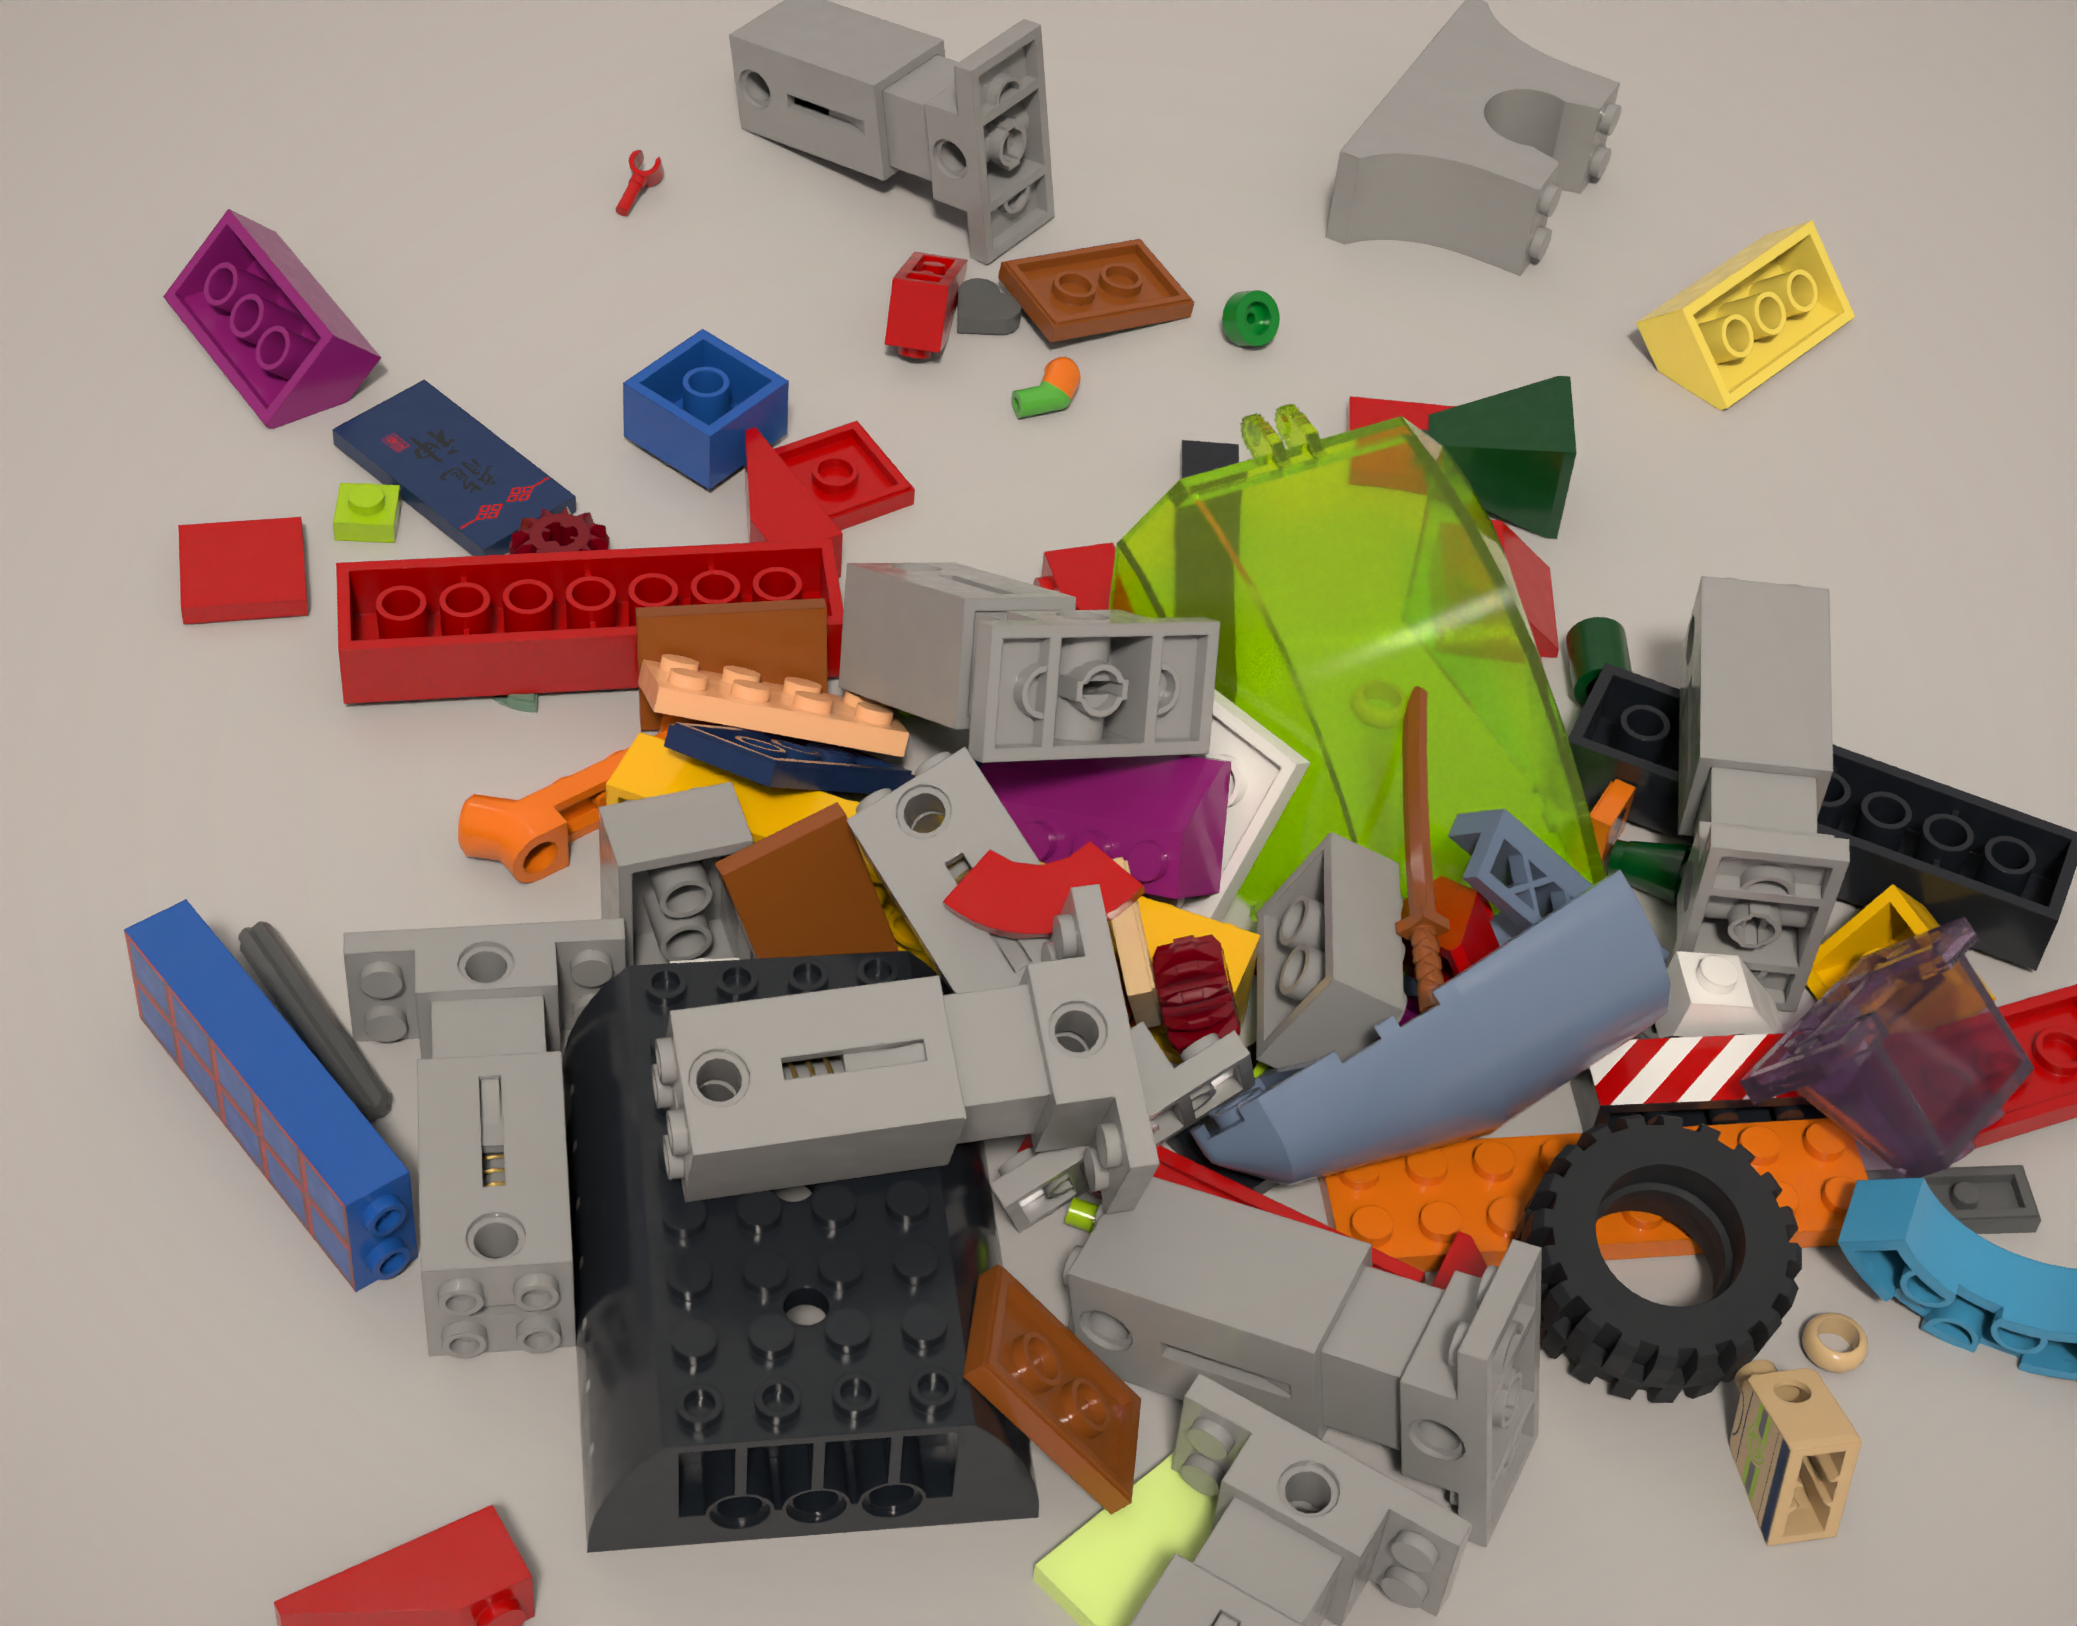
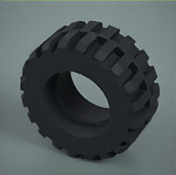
M1639 1114L1619 1117L1612 1130L1609 1129L1608 1125L1598 1124L1583 1132L1576 1145L1567 1144L1554 1158L1546 1174L1543 1175L1524 1209L1525 1214L1516 1228L1514 1237L1515 1240L1542 1248L1540 1323L1547 1333L1540 1343L1554 1359L1558 1358L1562 1353L1567 1355L1577 1364L1572 1374L1590 1385L1597 1376L1611 1383L1609 1394L1631 1400L1638 1389L1646 1390L1647 1399L1651 1403H1673L1682 1389L1686 1396L1694 1399L1711 1393L1720 1381L1727 1383L1732 1381L1736 1373L1757 1356L1781 1326V1320L1792 1307L1799 1289L1794 1278L1802 1269V1248L1798 1243L1789 1242L1799 1228L1792 1208L1789 1206L1779 1207L1776 1199L1783 1190L1772 1174L1766 1172L1761 1176L1750 1165L1755 1156L1740 1143L1733 1150L1718 1141L1721 1134L1720 1131L1700 1123L1696 1131L1682 1127L1683 1119L1681 1117L1659 1114L1653 1125H1646L1644 1116ZM1642 1211L1661 1216L1677 1224L1695 1240L1708 1261L1713 1278L1712 1299L1698 1305L1676 1307L1649 1301L1632 1292L1611 1272L1601 1254L1596 1236L1597 1220L1616 1212Z

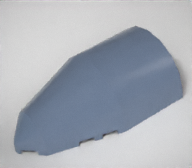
M1621 870L1614 871L1524 931L1501 911L1496 913L1494 920L1490 923L1500 945L1499 948L1432 990L1439 1002L1437 1005L1402 1026H1399L1393 1014L1374 1025L1373 1027L1380 1039L1341 1062L1337 1053L1333 1050L1318 1060L1280 1068L1269 1067L1255 1077L1256 1085L1209 1114L1215 1124L1209 1132L1204 1124L1190 1130L1204 1156L1215 1165L1290 1186L1489 1135L1652 1026L1668 1013L1670 980L1659 940ZM1403 974V989L1406 995L1418 996L1416 987L1418 981L1416 982V979L1408 974Z

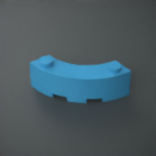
M1924 1177L1857 1180L1839 1235L1838 1244L1856 1272L1881 1299L1886 1302L1895 1296L1903 1304L1924 1317L1921 1329L1946 1343L1973 1353L1980 1343L2021 1358L2018 1369L2024 1372L2053 1378L2077 1380L2076 1268H2067L2032 1260L2012 1253L1984 1239L1963 1225L1939 1202L1930 1190Z

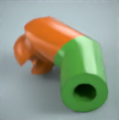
M1058 357L1051 360L1045 366L1044 371L1046 372L1039 386L1013 391L1011 399L1016 417L1023 418L1067 408L1081 380L1077 364L1070 358Z

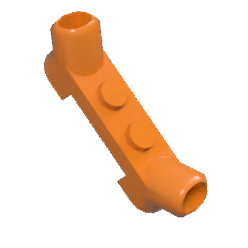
M663 714L658 734L654 735V737L665 740L669 725H675V722L719 726V724ZM629 748L616 751L606 759L570 776L561 777L551 785L520 800L473 794L465 800L459 817L458 842L461 850L467 857L502 862L512 876L521 883H532L568 867V843L599 829L598 807L606 806V783Z

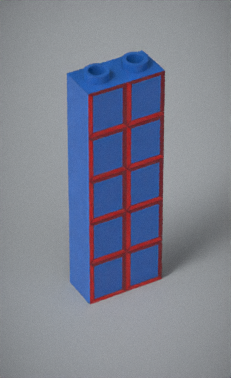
M185 899L124 929L140 1019L354 1291L357 1292L377 1280H385L397 1275L409 1262L418 1258L410 1171L188 900Z

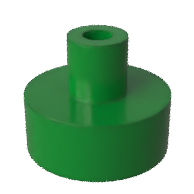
M1260 290L1241 291L1232 295L1225 304L1222 317L1223 327L1228 338L1236 345L1243 347L1262 346L1269 343L1276 335L1280 321L1276 302L1268 293Z

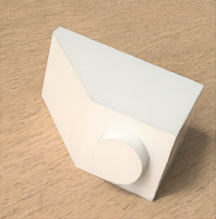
M1676 951L1667 967L1670 980L1668 1013L1655 1022L1659 1038L1668 1036L1704 1037L1784 1033L1775 1001L1739 956Z

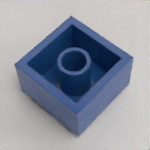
M701 329L623 382L624 437L710 490L745 464V430L756 427L770 445L787 434L789 380L706 330Z

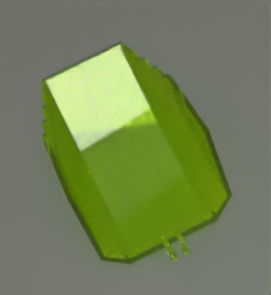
M1292 403L1276 409L1274 421L1276 422L1278 434L1268 422H1265L1261 414L1255 413L1244 416L1242 423H1240L1241 438H1243L1247 450H1250L1253 459L1180 479L1116 544L1108 610H1123L1148 618L1206 617L1220 621L1215 689L1311 762L1237 892L1251 906L1249 917L1257 923V912L1330 832L1399 863L1400 894L1403 900L1408 898L1403 817L1402 734L1403 718L1407 703L1415 686H1419L1428 692L1427 768L1433 881L1442 875L1466 887H1472L1462 879L1471 856L1448 837L1457 814L1504 808L1592 885L1605 878L1591 817L1567 733L1511 567L1492 521L1472 485L1447 449L1407 419L1400 416L1320 439L1315 427L1303 412L1299 411V407H1296L1295 404L1292 405ZM1282 440L1285 441V445L1288 447V449L1285 448ZM1489 902L1495 915L1500 910L1496 908L1491 902Z

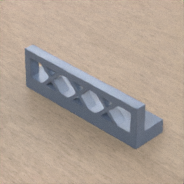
M1505 808L1457 814L1448 837L1471 856L1462 879L1523 931L1593 886ZM1660 945L1666 963L1669 952Z

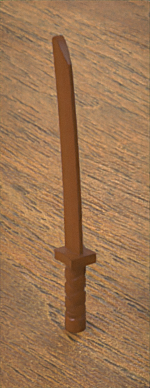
M1415 686L1407 703L1403 718L1402 734L1403 817L1409 916L1395 922L1396 934L1411 941V947H1413L1412 955L1413 963L1416 965L1414 971L1416 982L1418 981L1416 987L1419 997L1420 1014L1439 1003L1432 990L1444 983V977L1441 974V957H1439V940L1436 937L1450 931V924L1448 918L1436 912L1428 804V692L1419 686Z

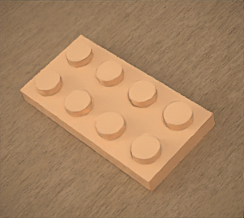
M663 654L661 662L646 659L642 661L638 685L654 712L904 757L909 732L896 718L894 711L888 708L886 704L845 690L844 696L822 693V686L820 684L802 678L785 677L784 685L760 681V673L738 666H724L722 674L699 670L698 661L679 655Z

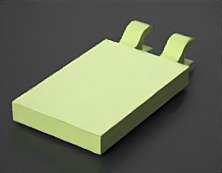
M1174 1452L1133 1485L1131 1504L1113 1514H1110L1104 1508L1034 1565L1033 1580L1080 1626H1129L1175 1553L1193 1563L1210 1536L1219 1495L1208 1496L1196 1491L1185 1482L1180 1473L1172 1470Z

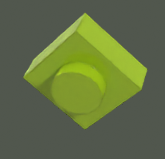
M340 483L333 519L334 540L395 543L401 508L400 485Z

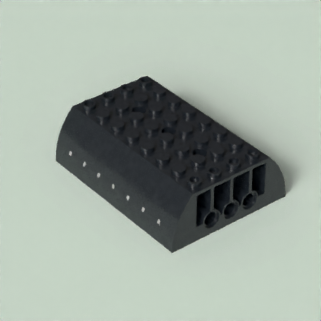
M910 951L630 965L609 980L578 1016L567 1039L563 1054L562 1073L587 1553L1039 1518V1498L1030 1439L963 1377L978 1277L997 1264L1003 1267L984 1140L956 1144L948 1165L803 1185L812 1194L806 1199L796 1202L779 1198L774 1193L775 1190L685 1202L681 1178L669 1180L666 1172L663 1135L668 1134L666 1111L670 1110V1107L657 1109L651 1067L652 1064H656L655 1039L666 1038L669 1011L938 976L928 964ZM940 977L943 995L951 994L945 982ZM799 1305H812L822 1310L826 1317L813 1325H800L791 1321L786 1316V1313Z

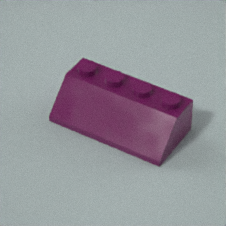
M230 209L225 212L163 296L264 425L272 429L348 402L381 359V356L277 232Z
M1184 754L988 762L982 764L981 772L1040 862L1046 864L1068 858L1091 841L1111 859L1123 857L1124 861L1127 860L1131 875L1144 885L1146 894L1182 899L1219 893L1231 761Z

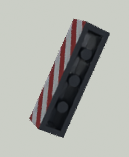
M1800 1030L1793 1033L1734 1034L1704 1037L1668 1036L1655 1039H1631L1580 1073L1570 1082L1583 1132L1598 1124L1608 1125L1609 1129L1612 1130L1619 1117L1638 1114L1644 1116L1646 1125H1653L1659 1114L1681 1117L1683 1119L1682 1127L1699 1126L1700 1123L1704 1125L1839 1117H1847L1851 1127L1863 1097V1091L1842 1031L1812 1032Z

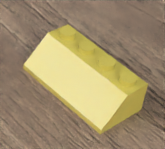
M1811 220L1765 234L1637 321L1636 324L1658 372L1718 410L1729 408L1845 325L1855 315L1816 227Z

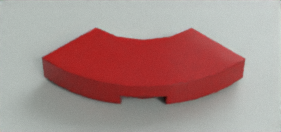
M1089 841L1068 858L1043 865L1013 862L989 849L942 902L947 910L978 929L1011 939L1025 940V938L1052 936L1053 918L1055 915H1060L1071 887L1100 884L1107 921L1117 917L1135 903L1145 893L1143 884Z

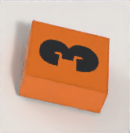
M1619 779L1610 782L1588 816L1578 852L1580 855L1579 860L1600 868L1625 828L1636 787Z

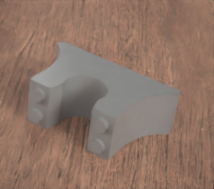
M1465 0L1340 150L1326 238L1344 245L1366 240H1399L1422 243L1458 252L1521 276L1533 258L1542 259L1549 246L1552 230L1546 228L1547 219L1554 213L1562 190L1581 194L1593 177L1601 178L1605 172L1611 156V149L1605 147L1607 136L1613 133L1621 114V106L1615 104L1620 83L1572 66L1538 51L1518 39L1502 26L1494 17L1487 2L1482 0Z

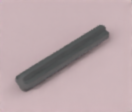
M259 921L253 927H245L238 937L241 942L240 951L298 1036L369 1123L373 1122L376 1118L385 1117L390 1111V1104L388 1103L389 1093L273 926L267 922Z

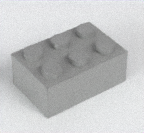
M732 782L707 787H696L685 791L638 800H627L622 803L598 807L601 919L624 918L626 967L630 965L667 964L670 961L694 960L698 958L751 959V948L714 864L753 844L752 835Z
M1330 832L1257 912V934L1261 936L1257 953L1256 1060L1274 1068H1280L1318 1060L1335 1050L1341 1062L1371 1045L1379 1037L1373 1027L1374 1025L1392 1014L1396 1021L1400 1022L1406 1009L1407 995L1403 989L1405 945L1402 943V937L1396 934L1395 922L1401 920L1403 897L1400 894L1399 863Z

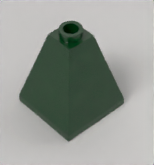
M1570 376L1552 377L1429 414L1426 430H1415L1412 463L1423 464L1424 481L1543 538L1557 539L1577 453Z

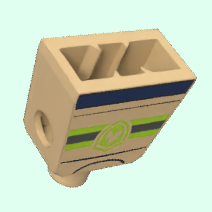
M1763 1359L1747 1363L1735 1376V1384L1741 1395L1730 1437V1449L1766 1545L1773 1546L1836 1537L1862 1444L1859 1434L1817 1371L1809 1368L1778 1371L1773 1362Z

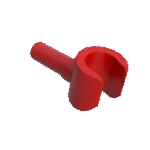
M636 150L631 153L629 166L632 176L615 208L619 215H628L639 192L644 187H653L661 182L664 176V169L660 157H657L654 166L650 170L642 171L639 170L644 161L642 150Z

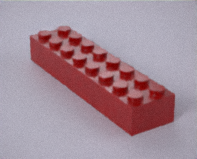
M832 539L336 563L338 653L344 704L638 688L635 608L824 598L827 606V677H839L844 610Z

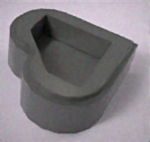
M973 278L966 280L958 289L957 333L1009 334L1019 328L1022 307L1012 295L1001 293L999 287L988 279Z

